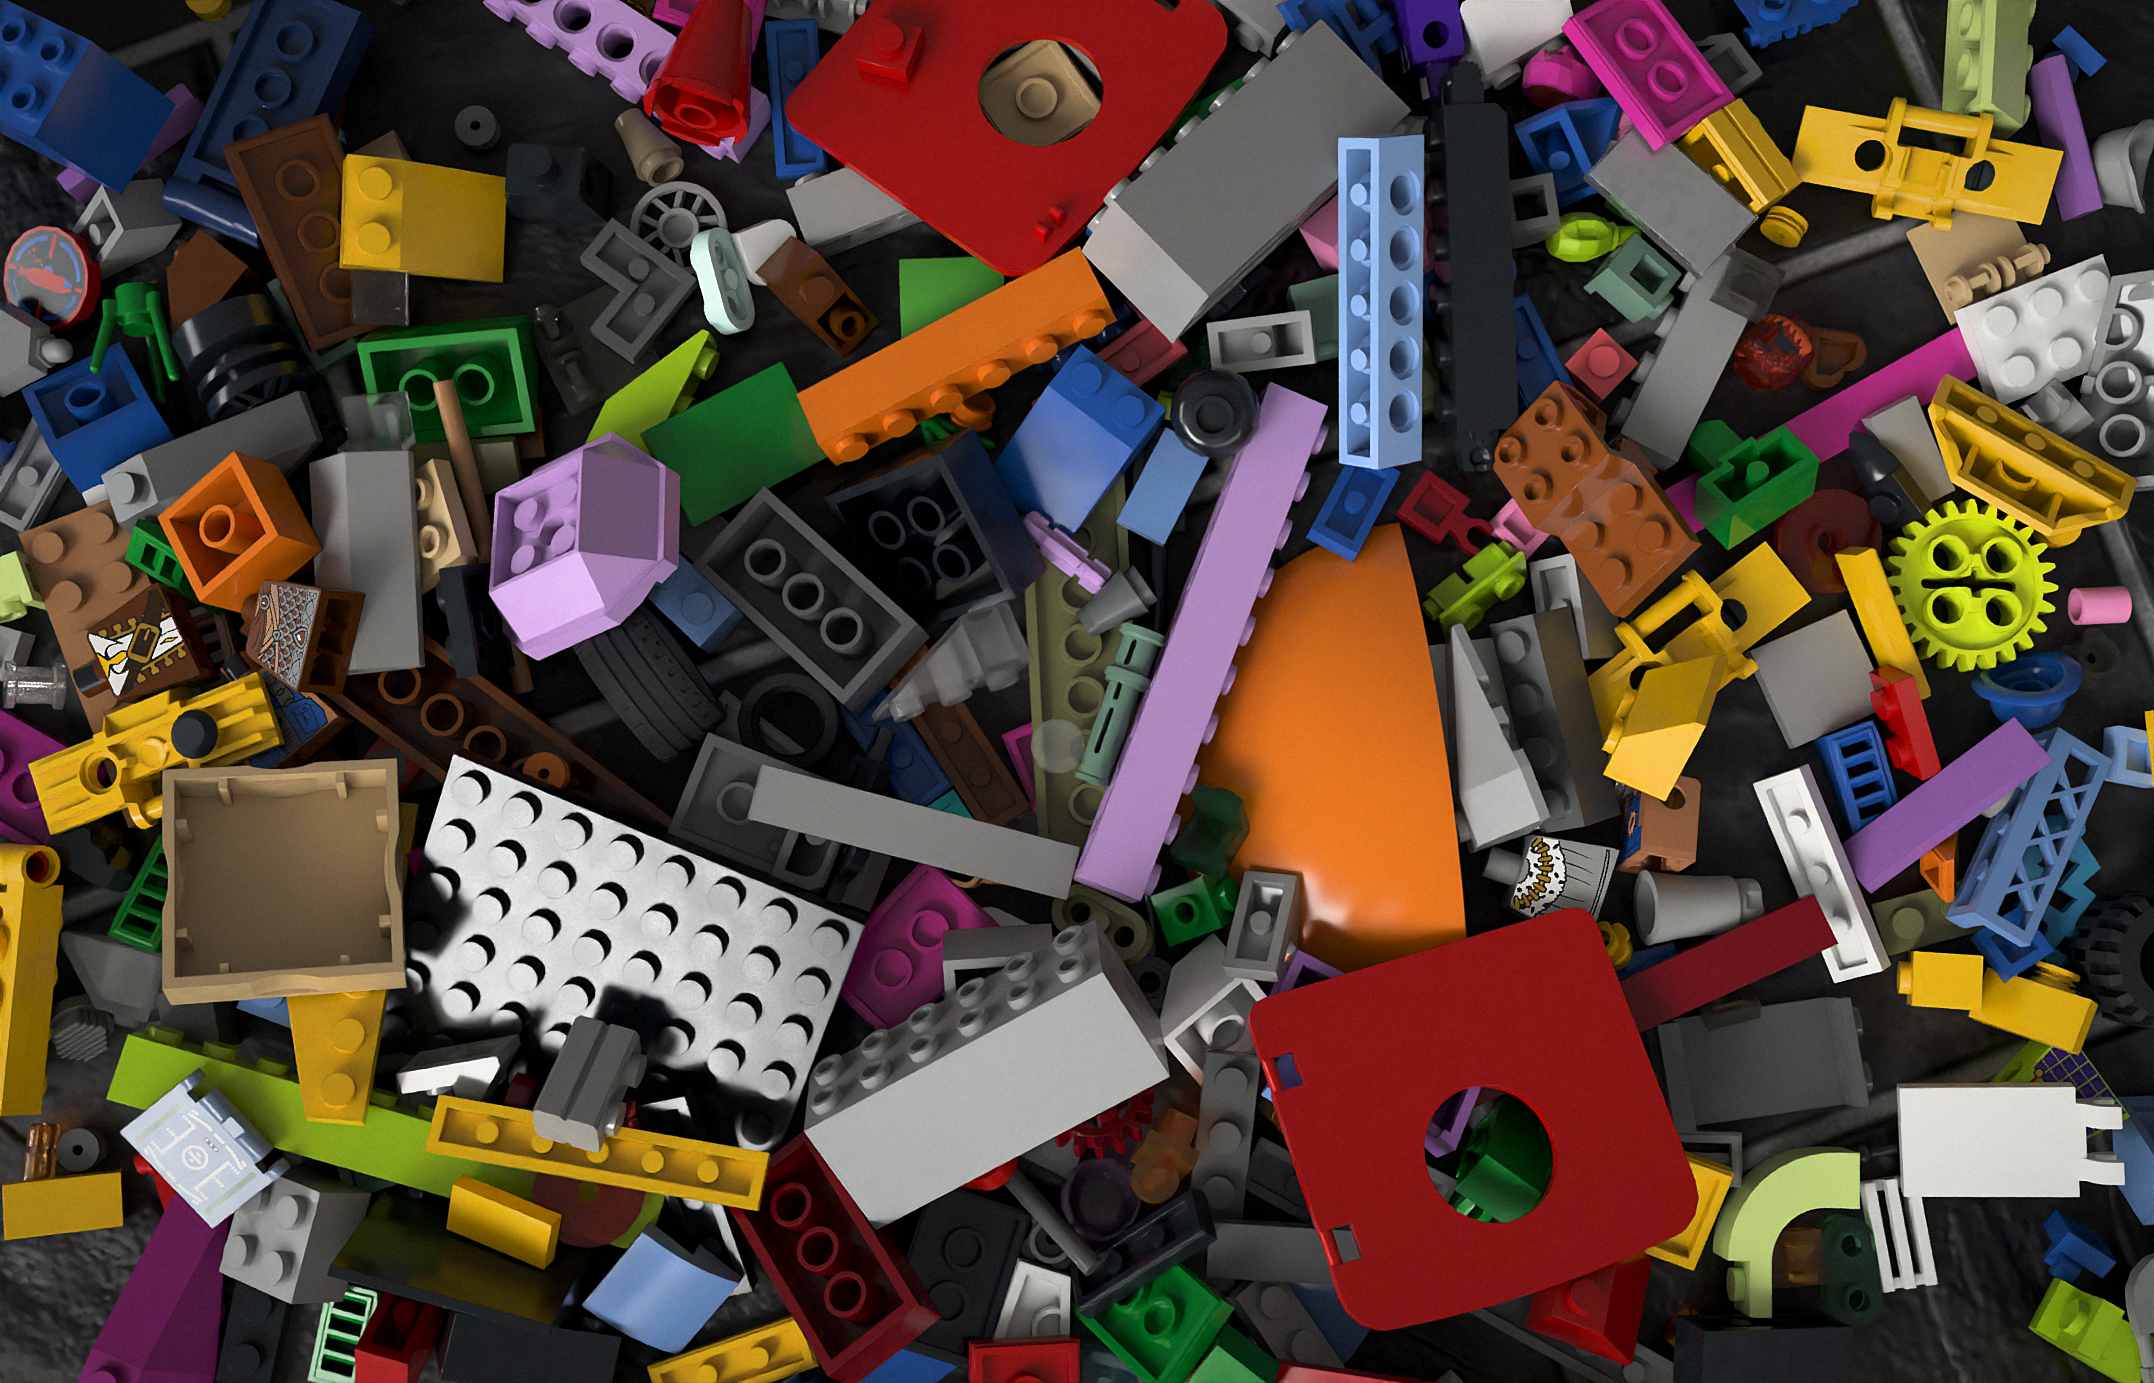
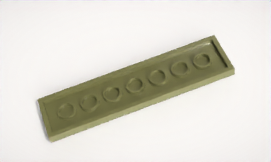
M1124 474L1073 537L1076 542L1091 552L1088 558L1092 561L1098 558L1111 568L1113 572L1111 577L1119 569L1125 572L1130 568L1128 529L1116 523L1126 504ZM1020 512L1021 519L1023 520L1026 515ZM1035 543L1037 550H1039L1041 547ZM1040 554L1047 570L1025 590L1037 835L1080 847L1078 860L1106 788L1082 781L1074 776L1078 772L1092 727L1096 721L1109 684L1105 680L1106 675L1104 674L1106 665L1113 664L1123 634L1119 631L1121 626L1119 625L1093 639L1075 612L1084 607L1095 594H1091L1078 583L1081 578L1076 574L1072 578ZM1137 699V701H1136V704H1135V707H1134V710H1133L1131 719H1130V721H1129V724H1128V727H1127V730H1126V734H1125V738H1126V736H1127V733H1128V731H1129L1130 725H1131V723H1132V720H1133V718H1134L1135 712H1136V710H1137V707H1138V699ZM1124 738V740H1123V742H1122V744H1121V747H1120L1118 756H1119L1120 751H1121V749H1122V746H1123V744H1124L1125 738Z

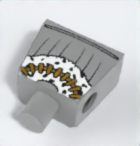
M1528 835L1523 837L1517 854L1495 846L1489 847L1481 865L1480 875L1507 884L1501 901V907L1525 921L1572 907L1585 909L1597 921L1620 850L1538 835Z

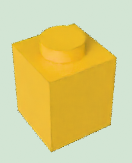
M1908 951V962H1898L1897 992L1907 994V1005L1982 1011L1983 956Z

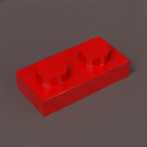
M1889 664L1870 671L1869 675L1874 691L1870 692V700L1874 711L1884 721L1888 735L1884 746L1890 761L1896 768L1902 769L1921 780L1935 776L1942 769L1914 675Z

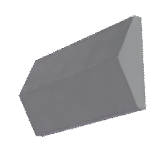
M408 450L343 452L309 463L312 529L322 547V550L314 556L315 585L366 593L347 675L425 667L414 453Z

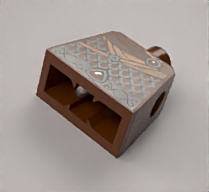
M265 579L260 584L259 593L250 595L244 601L241 608L243 620L251 625L246 644L247 655L296 692L342 694L366 593L308 583Z

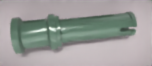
M1122 622L1119 628L1123 636L1112 665H1106L1104 674L1106 675L1105 680L1109 684L1096 721L1092 727L1078 772L1074 776L1077 779L1103 788H1108V781L1121 744L1125 738L1139 693H1145L1146 689H1150L1151 680L1148 678L1158 647H1164L1167 640L1165 636L1155 631Z

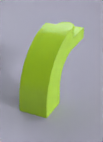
M2054 1278L2028 1328L2056 1347L2116 1382L2141 1383L2142 1381L2140 1372L2142 1363L2135 1334H2132L2130 1323L2122 1319L2125 1311L2105 1299L2077 1289L2062 1279ZM2150 1335L2154 1349V1337Z

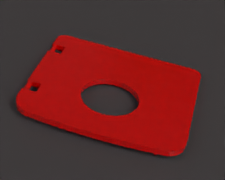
M874 0L791 93L785 102V113L789 124L796 131L986 266L1005 276L1021 277L1055 259L1087 228L1096 214L1106 206L1103 199L1109 191L1124 177L1131 180L1139 171L1144 161L1157 149L1174 128L1223 59L1227 47L1228 28L1223 15L1206 0H1178L1180 3L1173 12H1170L1154 0ZM873 14L923 27L925 40L908 83L858 69L856 57ZM1033 40L1057 41L1082 52L1099 72L1104 89L1101 106L1092 122L1073 138L1049 146L1024 145L1006 138L990 125L979 104L980 84L990 64L1009 48Z
M1578 907L1566 908L1265 997L1257 1001L1249 1010L1247 1016L1248 1030L1259 1063L1262 1064L1272 1094L1271 1099L1316 1234L1319 1235L1337 1296L1346 1313L1362 1326L1378 1331H1388L1455 1316L1532 1294L1589 1274L1677 1236L1687 1229L1696 1215L1699 1196L1695 1177L1598 925L1593 916L1585 909ZM1291 1054L1301 1085L1285 1090L1275 1058ZM1479 1087L1505 1091L1526 1103L1543 1123L1553 1152L1551 1180L1542 1199L1524 1216L1503 1223H1488L1472 1219L1448 1204L1433 1184L1425 1159L1427 1129L1440 1105L1457 1092ZM1349 1224L1360 1258L1343 1263L1332 1229Z

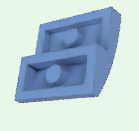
M649 1222L590 1292L582 1306L604 1322L638 1341L663 1351L679 1354L740 1284L742 1277L703 1246L699 1245L691 1254Z

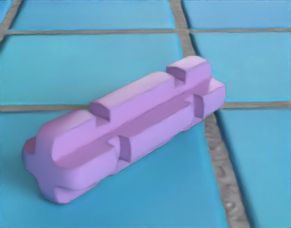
M1031 511L1022 520L1034 544L1036 543L1041 547L1038 552L1072 578L1076 574L1081 578L1078 583L1091 594H1096L1111 578L1113 572L1109 566L1098 558L1094 561L1088 558L1091 552L1060 528L1056 527L1052 530L1048 527L1051 521L1038 511Z

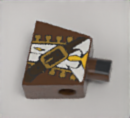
M158 582L144 589L88 630L86 638L96 659L73 670L74 681L82 694L87 698H92L110 689L117 701L136 704L178 687L193 689L221 679L180 590Z

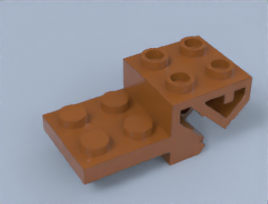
M1555 380L1498 440L1493 469L1535 530L1560 537L1611 614L1625 618L1698 549L1702 543L1653 476L1658 471L1640 446L1628 436L1626 438L1622 437L1619 441L1615 440L1608 446L1603 440L1604 434L1607 432L1605 430L1607 415L1575 387Z

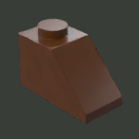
M201 229L193 237L187 238L178 246L174 253V260L166 269L172 337L177 329L193 315L213 304L230 298L256 294L267 281Z

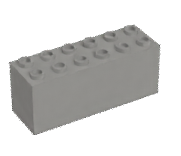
M1322 19L1305 33L1299 28L1292 31L1276 49L1278 56L1272 62L1265 56L1261 58L1244 76L1242 81L1245 85L1238 91L1232 86L1225 89L1209 107L1208 110L1212 114L1204 121L1198 116L1193 117L1175 136L1174 140L1177 144L1169 151L1163 146L1157 148L1141 165L1139 171L1142 175L1135 181L1131 182L1127 177L1120 180L1103 199L1106 206L1096 214L1087 226L1092 234L1081 252L1172 344L1338 192V137L1392 134L1411 111Z
M1096 919L1083 926H1071L1060 932L1052 943L1033 953L1027 951L1016 955L1000 971L985 979L978 977L966 982L958 989L955 995L936 1005L934 1003L925 1004L915 1010L905 1022L890 1030L879 1029L867 1036L860 1046L841 1056L839 1054L830 1055L819 1062L813 1071L810 1072L804 1132L875 1230H878L1170 1077L1161 1022Z

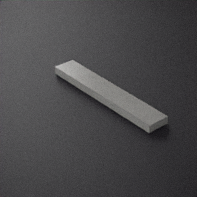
M761 765L747 817L750 820L1067 900L1080 850V847L767 765Z

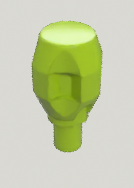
M1571 212L1560 216L1561 229L1553 236L1545 239L1548 253L1556 258L1567 262H1586L1604 255L1608 251H1614L1635 232L1641 237V230L1639 226H1617L1614 222H1607V219L1591 212Z

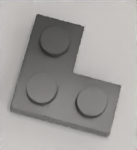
M611 218L580 256L583 266L619 291L590 327L592 335L635 365L698 287L697 278L614 218Z

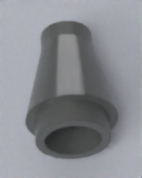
M1133 565L1125 572L1119 569L1089 602L1075 613L1094 639L1101 633L1121 625L1122 622L1127 623L1150 613L1148 607L1157 602L1158 599Z

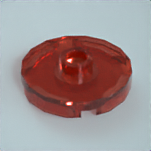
M1815 489L1814 495L1780 516L1774 530L1773 551L1805 590L1813 593H1841L1848 590L1834 554L1853 546L1874 548L1878 556H1880L1882 530L1878 519L1875 520L1870 515L1868 507H1871L1863 498L1846 490ZM1823 532H1826L1830 538V543L1825 550H1822L1818 545V538Z
M537 1172L532 1190L534 1204L561 1214L558 1240L564 1244L583 1248L609 1244L626 1233L641 1213L646 1191L596 1183L599 1187L598 1198L595 1201L586 1202L579 1195V1187L585 1180Z

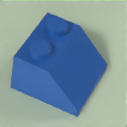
M120 342L108 347L99 373H93L90 370L93 357L91 355L21 389L49 451L80 494L97 485L104 484L101 474L144 451L176 439L162 411Z

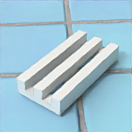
M1901 1175L1860 1181V1195L1878 1290L1884 1293L1893 1292L1896 1288L1911 1289L1917 1288L1916 1285L1921 1284L1926 1286L1938 1284L1922 1197H1904L1903 1195L1917 1272L1913 1271L1898 1188L1901 1187ZM1884 1190L1890 1230L1899 1268L1898 1275H1892L1877 1191Z

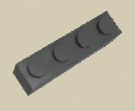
M1570 606L1489 625L1520 749L1523 748L1531 764L1551 816L1539 826L1541 834L1584 827L1621 815L1613 779L1603 775L1608 759L1606 751L1601 750L1604 742Z

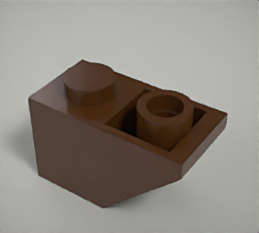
M792 235L755 272L793 314L843 359L879 323L823 257Z

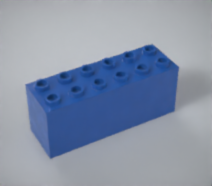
M0 0V133L122 195L176 104L91 40L8 0Z

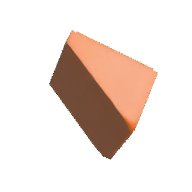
M1959 830L1920 857L1921 875L1946 903L1954 902L1959 868Z

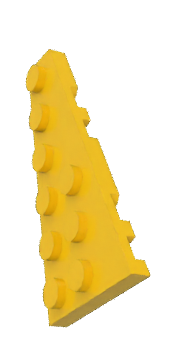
M400 802L403 895L405 905L411 871L406 854L415 848L421 809L419 804ZM390 989L286 997L304 1115L308 1121L366 1126Z

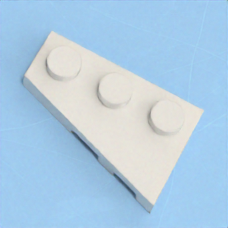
M1019 1257L993 1339L1069 1335L1071 1277L1069 1274Z

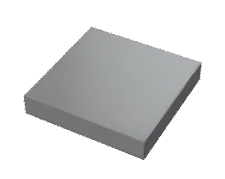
M1846 609L1745 653L1747 659H1753L1759 667L1754 674L1789 749L1796 748L1875 713L1870 700V692L1874 691L1869 675V672L1873 671L1874 668Z

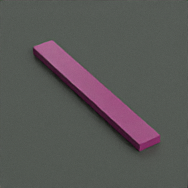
M1958 326L1789 420L1784 425L1820 459V464L1849 448L1850 432L1857 431L1868 436L1861 418L1906 395H1916L1921 407L1932 401L1939 382L1946 373L1964 383L1979 374ZM1775 429L1771 430L1770 432L1764 434L1763 436H1761V437H1759V438H1757V439H1755V440H1756V441L1760 440L1761 438L1765 437L1766 435H1768L1769 433H1771V432L1774 431ZM1699 472L1664 490L1694 533L1705 528L1693 515L1696 482L1703 477Z

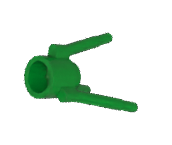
M143 282L124 283L115 289V299H104L102 301L103 319L94 347L90 370L93 373L101 371L116 321L122 326V331L125 334L134 337H145L156 402L159 406H164L167 403L160 351L169 379L177 381L180 375L162 312L161 293L151 284Z

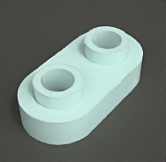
M716 227L695 235L692 241L690 260L699 280L707 320L720 333L730 335L748 330L752 326L755 309L747 277L743 272L730 235L731 233L722 227Z

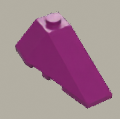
M177 1191L175 1192L97 1337L77 1383H216L215 1379L221 1354H217L219 1327L224 1322L226 1306L225 1303H221L224 1274L219 1272L224 1247L229 1236L233 1213L212 1229Z

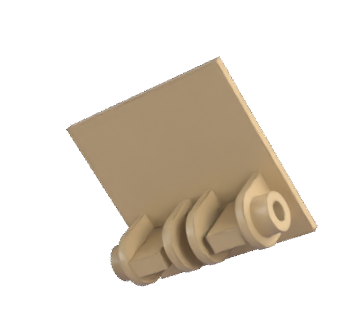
M1954 210L1951 212L1953 221L1949 231L1931 228L1930 223L1927 222L1906 232L1951 325L1957 323L1953 311L2043 277L2044 265L2050 262V253L2044 244L2034 245L2033 243H2027L2015 220Z

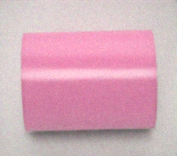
M2124 586L2074 588L2068 597V615L2074 625L2125 623L2131 615V596L2128 589Z

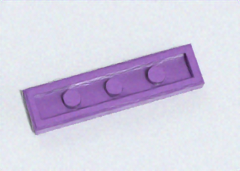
M2013 717L1845 841L1842 847L1854 875L1870 893H1873L2053 760L2017 719Z

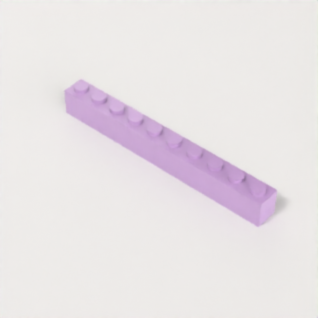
M1269 382L1257 396L1261 408L1259 428L1251 442L1236 453L1167 629L1165 646L1160 648L1149 676L1151 680L1150 689H1146V692L1142 694L1108 782V788L1105 790L1073 874L1072 880L1129 903L1141 901L1143 894L1150 896L1157 885L1162 866L1155 862L1162 843L1170 845L1178 830L1181 815L1174 812L1181 793L1189 795L1196 782L1200 765L1194 763L1200 743L1208 745L1215 732L1219 715L1212 712L1219 694L1226 696L1234 682L1238 666L1231 664L1236 648L1238 645L1244 647L1252 634L1256 617L1249 615L1256 596L1263 598L1273 579L1275 569L1269 567L1268 564L1274 548L1281 550L1290 534L1293 521L1287 519L1286 516L1292 501L1299 502L1310 481L1311 473L1304 471L1310 453L1318 454L1328 433L1329 426L1322 423L1328 406L1273 382Z

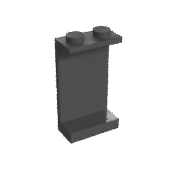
M1831 995L1670 1019L1645 1031L1651 1066L1678 1134L1697 1132L1696 1126L1843 1104L1858 1108L1870 1106L1867 1092H1870L1873 1087L1872 1074L1866 1060L1861 1059L1858 1038H1861L1863 1035V1023L1858 1008L1855 1005L1852 1006L1851 997Z

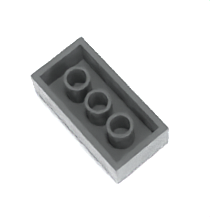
M765 486L762 487L692 564L700 574L843 705L857 715L868 706L930 637L918 623Z

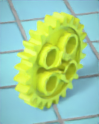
M1969 499L1961 503L1959 509H1957L1953 501H1948L1939 505L1938 513L1931 509L1924 517L1919 519L1920 523L1914 521L1901 527L1907 538L1897 537L1889 541L1888 545L1898 556H1889L1880 561L1885 569L1892 572V576L1887 579L1912 643L1917 641L1921 643L1917 655L1918 659L1929 658L1937 652V668L1950 667L1956 660L1959 672L1973 670L1976 662L1980 669L1986 670L1996 667V658L2001 663L2014 661L2016 659L2015 649L2019 651L2031 649L2034 644L2027 633L2035 635L2047 630L2045 624L2037 616L2055 612L2056 607L2044 601L2043 595L2058 590V585L2045 582L2043 574L2050 572L2056 566L2055 563L2039 562L2037 556L2044 552L2048 547L2047 544L2039 543L2031 546L2027 540L2032 535L2034 529L2028 526L2017 531L2013 528L2016 518L2009 514H2005L1997 519V508L1991 504L1983 506L1978 512L1975 499ZM1935 547L1941 548L1948 556L1947 570H1942L1935 564L1933 560V550ZM1988 549L1996 552L2000 558L2001 568L1999 572H1995L1987 564L1986 554ZM1963 578V582L1968 585L1992 584L1996 582L2010 583L2013 590L2010 592L2003 589L1986 588L1972 593L1971 589L1967 587L1926 589L1922 587L1921 581L1924 579L1925 581L1947 584ZM1935 599H1939L1947 607L1948 618L1945 623L1937 620L1933 614L1932 606ZM1988 601L1993 602L2000 610L2001 618L1998 625L1993 624L1987 617L1986 605Z

